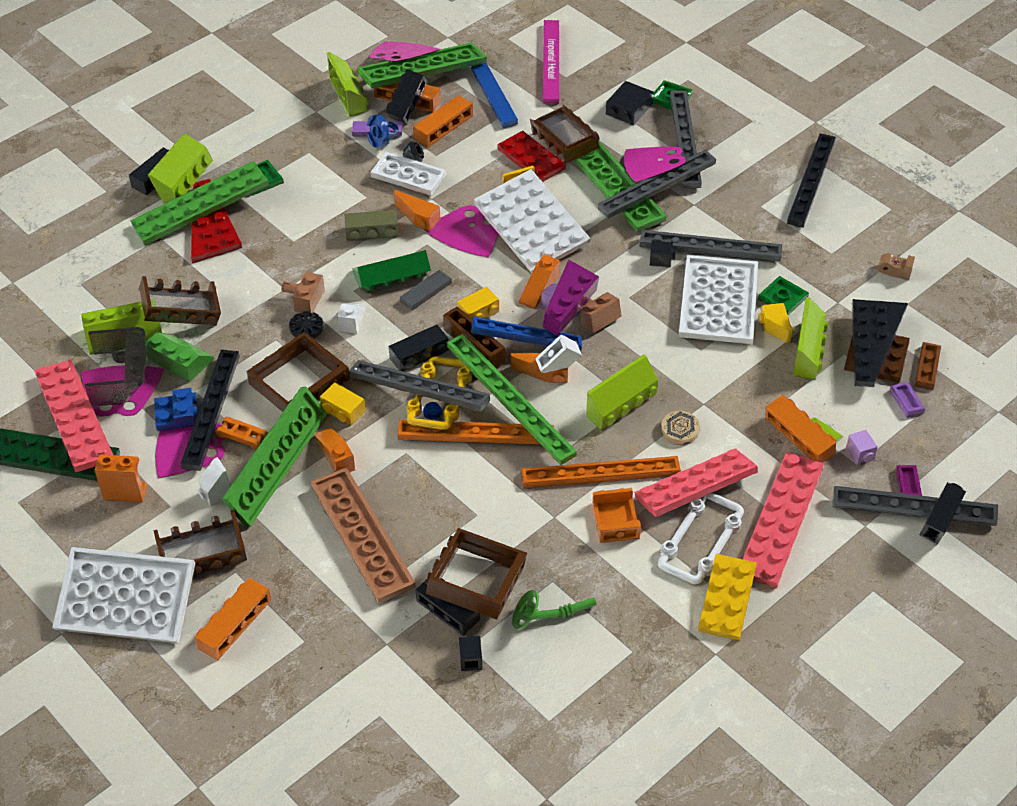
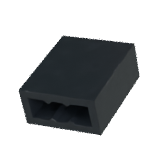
M625 81L606 101L605 114L634 126L653 105L654 91Z
M947 482L919 535L938 544L947 531L967 491L963 490L956 483Z

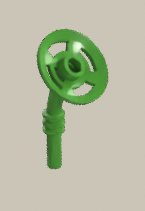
M529 590L521 597L515 607L512 625L515 629L521 630L534 619L558 617L564 619L566 616L569 617L570 614L574 615L575 612L596 606L597 603L593 597L575 604L568 603V606L566 604L563 607L559 606V609L538 611L539 595L535 590ZM520 620L525 621L523 625H520Z

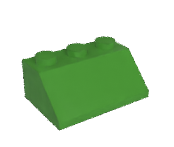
M155 333L144 343L148 360L189 382L214 360V356L173 334Z

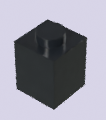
M652 241L649 266L671 267V260H675L676 250H672L673 242Z
M468 635L459 637L461 671L483 670L480 636Z

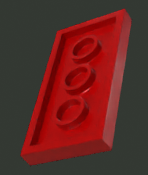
M523 130L497 144V149L520 168L534 166L535 174L542 182L566 169V164Z

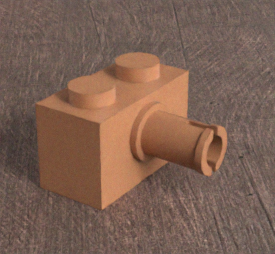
M306 272L299 284L283 281L281 291L293 294L295 312H314L325 291L323 275Z
M609 292L602 294L594 300L589 299L584 306L579 308L582 326L593 333L622 317L619 298Z

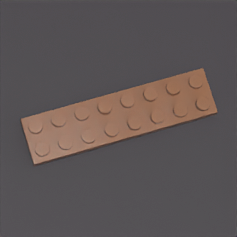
M347 467L310 481L311 488L377 603L379 604L416 588L414 579Z

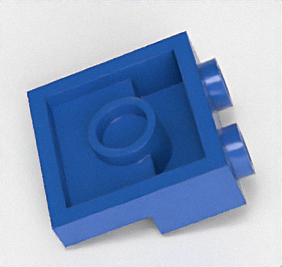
M191 388L172 390V396L154 398L156 430L161 431L194 426L195 418L198 415L197 406H194V404H197L196 392L192 393Z

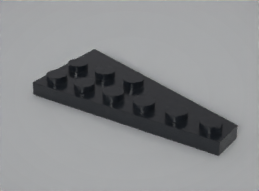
M852 300L854 386L874 387L908 303Z

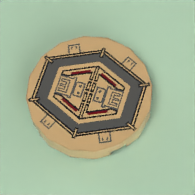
M673 411L667 414L661 423V432L664 434L665 439L675 444L681 445L685 444V442H693L698 437L700 431L698 419L685 411Z

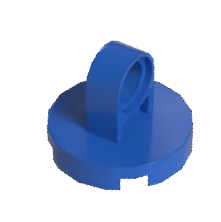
M372 115L368 119L367 126H370V132H367V136L373 147L384 148L389 139L394 138L399 132L398 125L394 122H387L382 115ZM388 127L392 128L394 130V133L389 132Z

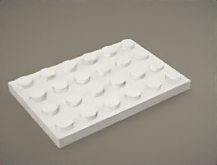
M532 169L474 199L475 206L531 273L544 254L559 260L590 243L591 238Z
M687 255L678 337L753 344L758 262Z
M71 547L52 628L59 631L179 644L195 561Z

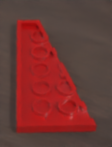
M206 179L194 183L193 190L211 182V180ZM224 207L192 222V263L242 248V243Z

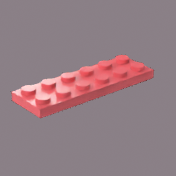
M735 448L652 485L643 487L634 492L635 499L651 514L658 517L758 473V467Z

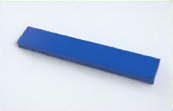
M487 63L472 65L471 71L501 126L504 128L518 124L514 111Z
M473 317L472 333L542 346H549L560 335H563L575 341L580 352L582 350V340L579 335L561 332L557 336L546 329Z

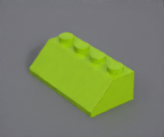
M328 52L329 79L347 114L353 116L368 112V97L364 95L363 87L359 86L358 78L354 76L352 67H349L345 60Z
M183 134L148 174V177L162 201L169 202L187 193L212 163L213 159L206 146L189 135Z
M806 297L793 376L816 380L817 372L821 373L823 362L819 361V359H823L825 348H821V345L825 346L826 335L823 332L827 333L828 321H825L826 313L808 297Z
M150 299L151 306L156 307L155 299ZM142 301L81 314L90 355L144 344L155 333H162L160 322L144 321Z
M643 354L587 392L586 417L599 429L603 430L607 426H611L620 417L626 416L629 411L639 407L645 400L654 397L658 392V378L646 355Z

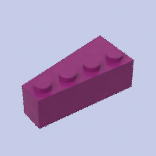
M568 259L545 311L542 327L558 336L580 311L579 308L584 306L597 291L599 276Z

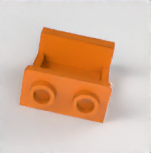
M99 455L95 473L104 500L143 502L147 484L144 481H140L137 470L139 457Z
M632 488L593 492L592 507L600 543L640 539L641 524L640 520H637Z

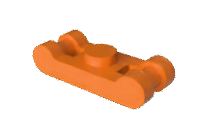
M225 417L222 421V426H219L215 431L218 437H226L248 445L255 451L268 434L264 429L231 417Z

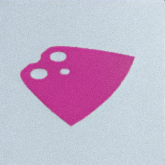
M384 41L371 52L369 57L399 61L439 50V48L415 43ZM385 54V56L377 57L375 55ZM393 56H401V58H398V59H392L391 57H393Z
M646 147L626 149L624 164L629 176L635 182L674 169L684 164L686 159L681 156L683 151L680 147ZM669 150H676L675 154H666ZM672 159H679V160H680V161H679L678 163H676V164H670V163H669V161L672 160Z
M473 205L461 207L441 217L431 231L423 229L437 240L451 247L484 257L490 256L498 232L491 224L486 225L483 223L484 215ZM467 210H473L475 215L467 217L464 213ZM474 223L475 226L470 227L469 224Z
M139 365L109 366L83 371L81 376L84 390L96 415L110 416L114 413L135 415L149 400L163 374L164 368ZM122 393L123 396L121 398H117L116 394ZM128 401H133L136 403V406L132 410H126L124 404ZM104 402H110L112 407L108 411H102L100 405Z
M217 423L215 429H217L219 426H222V425L219 424V423ZM194 426L161 430L159 432L156 446L158 478L191 471L181 469V461ZM212 438L209 448H215L218 453L214 457L206 456L202 467L210 465L213 459L217 457L219 460L223 458L225 448L222 446V441L225 438Z

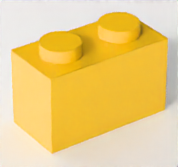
M485 287L457 301V306L472 319L473 317L486 319L499 312V298L488 287Z
M335 382L320 396L321 406L327 414H331L341 422L351 426L366 412L365 400Z

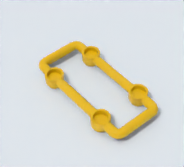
M432 357L420 369L422 377L432 379L436 376L435 364L462 367L457 372L458 386L465 388L466 384L472 381V372L459 359ZM415 394L414 399L410 400L406 405L407 422L412 426L446 430L451 427L454 421L459 419L458 405L449 404L444 409L445 422L415 418L422 413L421 400L423 396Z

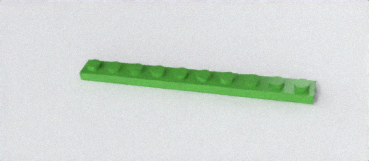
M463 334L447 342V347L560 465L577 456V451Z

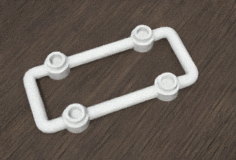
M714 493L689 502V513L673 538L664 542L661 547V556L658 560L659 568L691 584H699L704 580L705 576L711 575L715 555L720 554L731 534L738 532L741 528V518L744 514L743 507ZM708 499L736 512L726 518L724 532L709 556L699 561L698 574L693 576L666 562L668 559H673L677 556L678 543L694 518L704 513V503Z

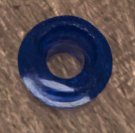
M429 402L423 408V415L429 420L438 419L442 415V408L436 402Z

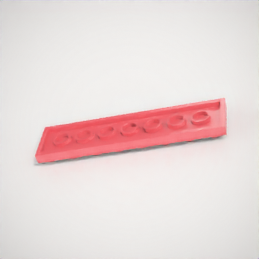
M72 360L35 369V376L75 472L95 467L100 454L113 455Z
M786 451L743 557V560L757 563L753 581L774 588L778 587L824 468V463Z

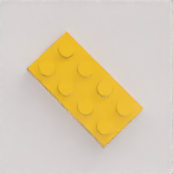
M721 554L715 555L698 626L699 632L740 641L757 566L756 562Z

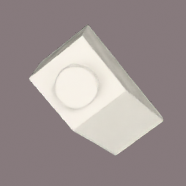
M341 304L337 316L339 332L358 333L365 305Z
M560 335L535 359L540 371L546 373L570 367L582 354L575 341Z
M218 457L213 459L199 479L200 489H198V492L203 500H207L209 505L221 501L230 488L227 470Z

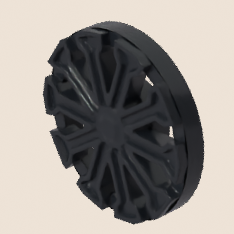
M304 311L300 314L297 313L289 322L290 333L295 338L303 332L311 338H315L322 333L324 328L323 319L315 312Z

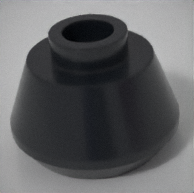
M410 141L403 150V157L422 162L424 152L417 142Z

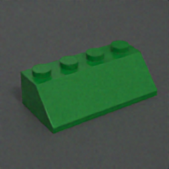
M423 250L352 268L359 288H365V291L375 289L377 284L382 283V286H388L393 284V280L399 279L400 282L410 280L409 276L416 275L417 278L427 276L426 272L431 271L427 252Z

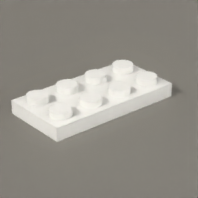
M385 152L371 171V177L430 196H432L446 176V170L389 152Z

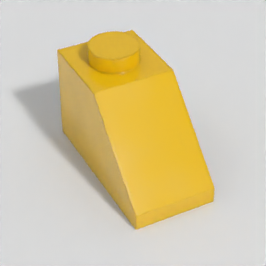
M784 303L762 305L761 313L758 314L759 324L763 325L764 331L786 343L790 342L793 329Z

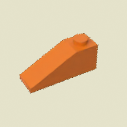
M397 190L394 191L395 206L415 226L431 231L441 219L439 205Z
M545 254L542 256L530 276L519 304L536 309L542 300V292L560 276V260Z
M511 353V369L549 383H568V368L546 373L540 371L535 358L541 353Z
M332 427L314 434V438L334 472L347 467L349 472L355 470L353 453L346 441Z

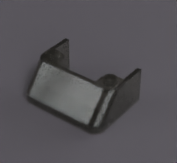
M140 327L89 331L88 335L94 355L112 353L115 362L125 363L124 380L85 384L91 406L124 404L145 382V330Z

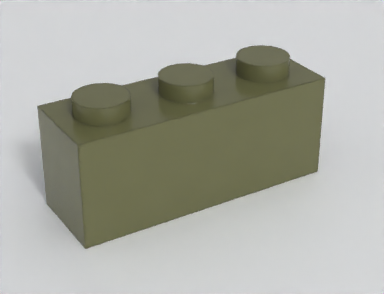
M397 210L344 214L347 241L399 237Z

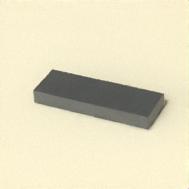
M438 270L400 296V302L414 310L450 285L452 280L449 276Z

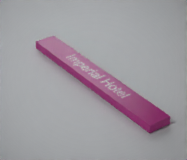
M544 20V104H559V20Z

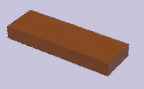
M927 342L922 343L914 386L934 390L941 345Z

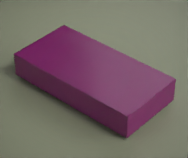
M897 465L895 470L899 492L922 496L917 466Z

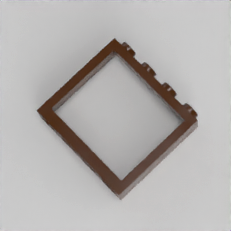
M305 332L246 371L249 385L282 412L291 400L288 402L266 384L263 379L305 350L331 370L329 374L308 388L318 402L320 401V396L334 382L342 386L350 380L349 367Z
M458 528L454 536L450 535L447 547H443L440 560L436 559L432 569L433 572L428 573L425 584H427L426 594L497 620L524 569L527 552ZM458 549L511 567L495 599L441 580Z

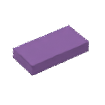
M908 382L890 387L891 394L906 418L924 414L925 408Z

